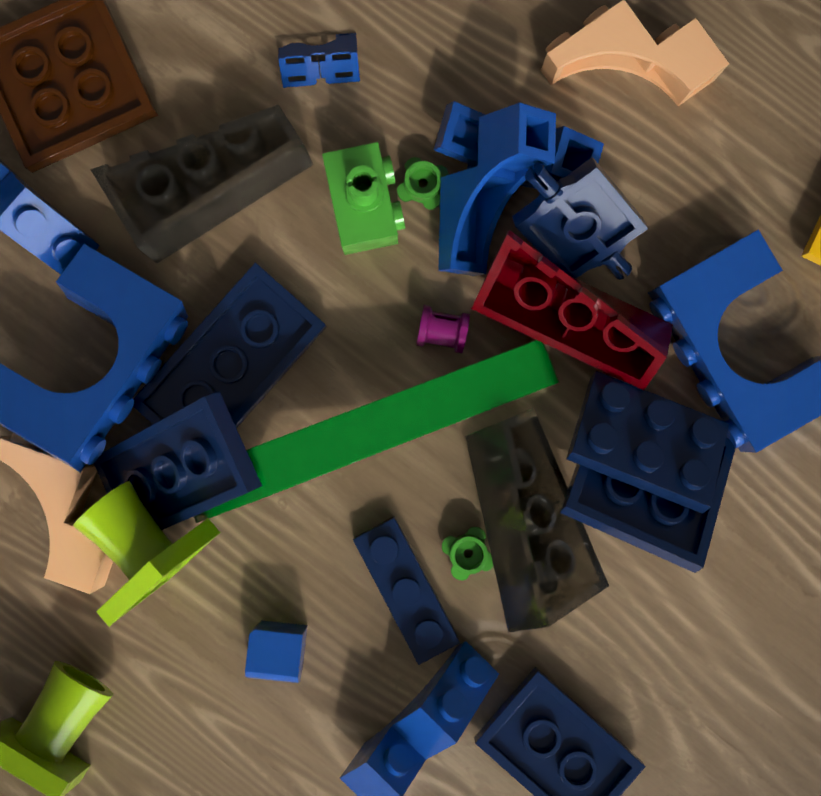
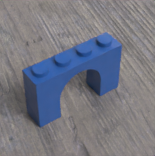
M759 229L648 292L652 299L649 303L652 314L673 324L672 335L676 340L673 343V349L681 363L686 367L691 366L697 376L699 383L696 384L700 397L710 408L715 407L722 421L729 423L726 438L740 452L752 453L759 452L821 416V356L811 357L777 378L761 384L749 381L735 373L724 360L719 348V323L729 304L741 294L783 271Z
M83 244L56 283L69 300L116 328L118 334V353L110 371L98 383L85 390L73 393H57L39 387L0 363V425L80 473L86 464L92 465L101 456L106 446L104 438L115 423H122L127 418L134 405L132 397L142 383L148 384L156 376L162 362L159 358L169 344L175 345L178 343L188 326V321L186 320L188 315L180 299L86 244Z

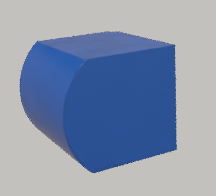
M261 620L249 634L245 667L246 678L299 683L303 670L308 625Z

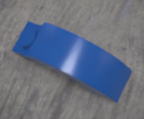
M455 101L447 104L434 151L468 164L467 169L478 166L479 117L485 114ZM566 126L556 128L555 163L544 168L558 181L591 157L599 164L604 143ZM527 180L520 185L524 187L535 188Z

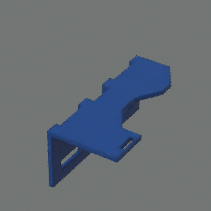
M356 33L336 34V40L324 45L311 46L303 43H291L278 50L283 88L315 85L317 83L316 79H320V72L321 78H325L328 84L360 81ZM325 54V60H319V64L318 61L311 60L312 55ZM351 54V58L332 59V55ZM304 57V62L286 63V59ZM352 72L353 76L336 77L335 73ZM306 76V80L289 81L288 77Z

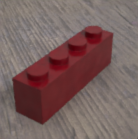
M510 230L504 238L471 308L642 390H645L666 360L673 324L569 276Z

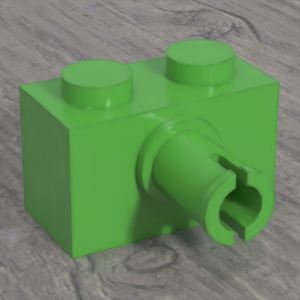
M378 142L323 153L324 166L344 255L398 244L397 230L405 229L400 201L391 203L387 185L396 183L390 155L381 157Z

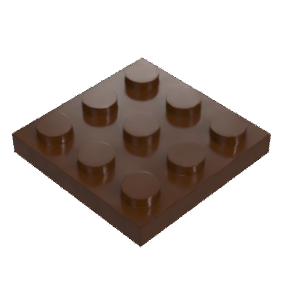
M59 0L0 27V114L24 167L30 172L34 173L158 116L105 0Z

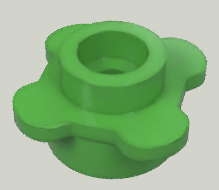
M418 157L410 158L405 163L406 173L404 182L397 187L398 197L403 202L413 200L422 203L428 210L436 209L440 205L441 177L449 175L448 170L443 165L436 166L431 162L422 161ZM420 180H426L427 186L422 188L418 183Z
M470 527L466 534L458 537L447 536L442 542V551L449 555L453 565L451 574L457 580H466L470 574H476L481 570L489 571L495 564V557L492 553L488 552L484 542L486 533L480 527ZM466 549L473 551V555L470 558L464 556Z

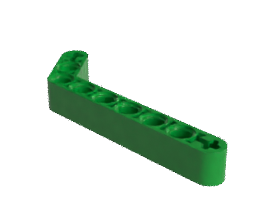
M538 340L247 449L246 451L262 486L194 516L195 522L198 523L207 518H212L559 383L545 344Z

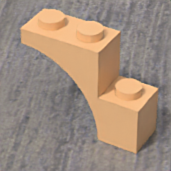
M622 0L610 9L606 5L599 7L586 18L583 23L585 27L571 36L569 32H565L554 39L546 48L547 54L540 71L550 85L569 75L592 69H614L630 72L658 86L679 106L715 81L729 65V62L696 18L681 29L677 23L673 24L653 40L627 2Z
M15 433L12 436H0V461L9 465L29 484L40 501L46 516L50 546L48 565L44 578L88 594L104 587L113 561L96 544L73 527L82 514L97 473L94 464H86L80 473Z

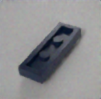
M395 516L354 537L353 541L418 665L460 644V640Z

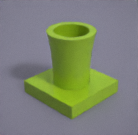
M130 481L119 485L85 511L73 525L74 528L96 544L129 579L96 611L109 627L169 581L221 533L207 518L183 537L172 543L146 510Z
M55 661L45 685L25 721L21 723L15 718L10 717L0 722V768L46 796L66 795L81 782L91 766L70 753L69 750L93 717L113 696L112 691L88 673L70 664Z

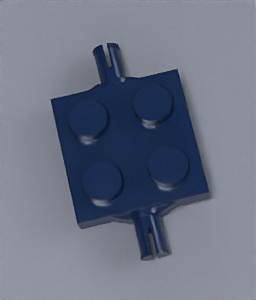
M591 157L558 181L550 175L542 163L534 164L536 173L530 167L526 172L525 179L540 194L535 200L512 216L515 227L544 257L571 277L578 278L586 271L602 265H606L616 279L621 280L625 278L622 271L628 276L632 271V265L620 253L630 241L648 230L644 218L595 159Z

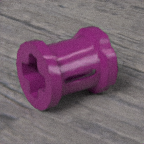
M424 305L416 346L423 347L426 343L454 348L456 353L462 354L466 342L470 314L462 313L460 316L441 313L432 311L430 305Z

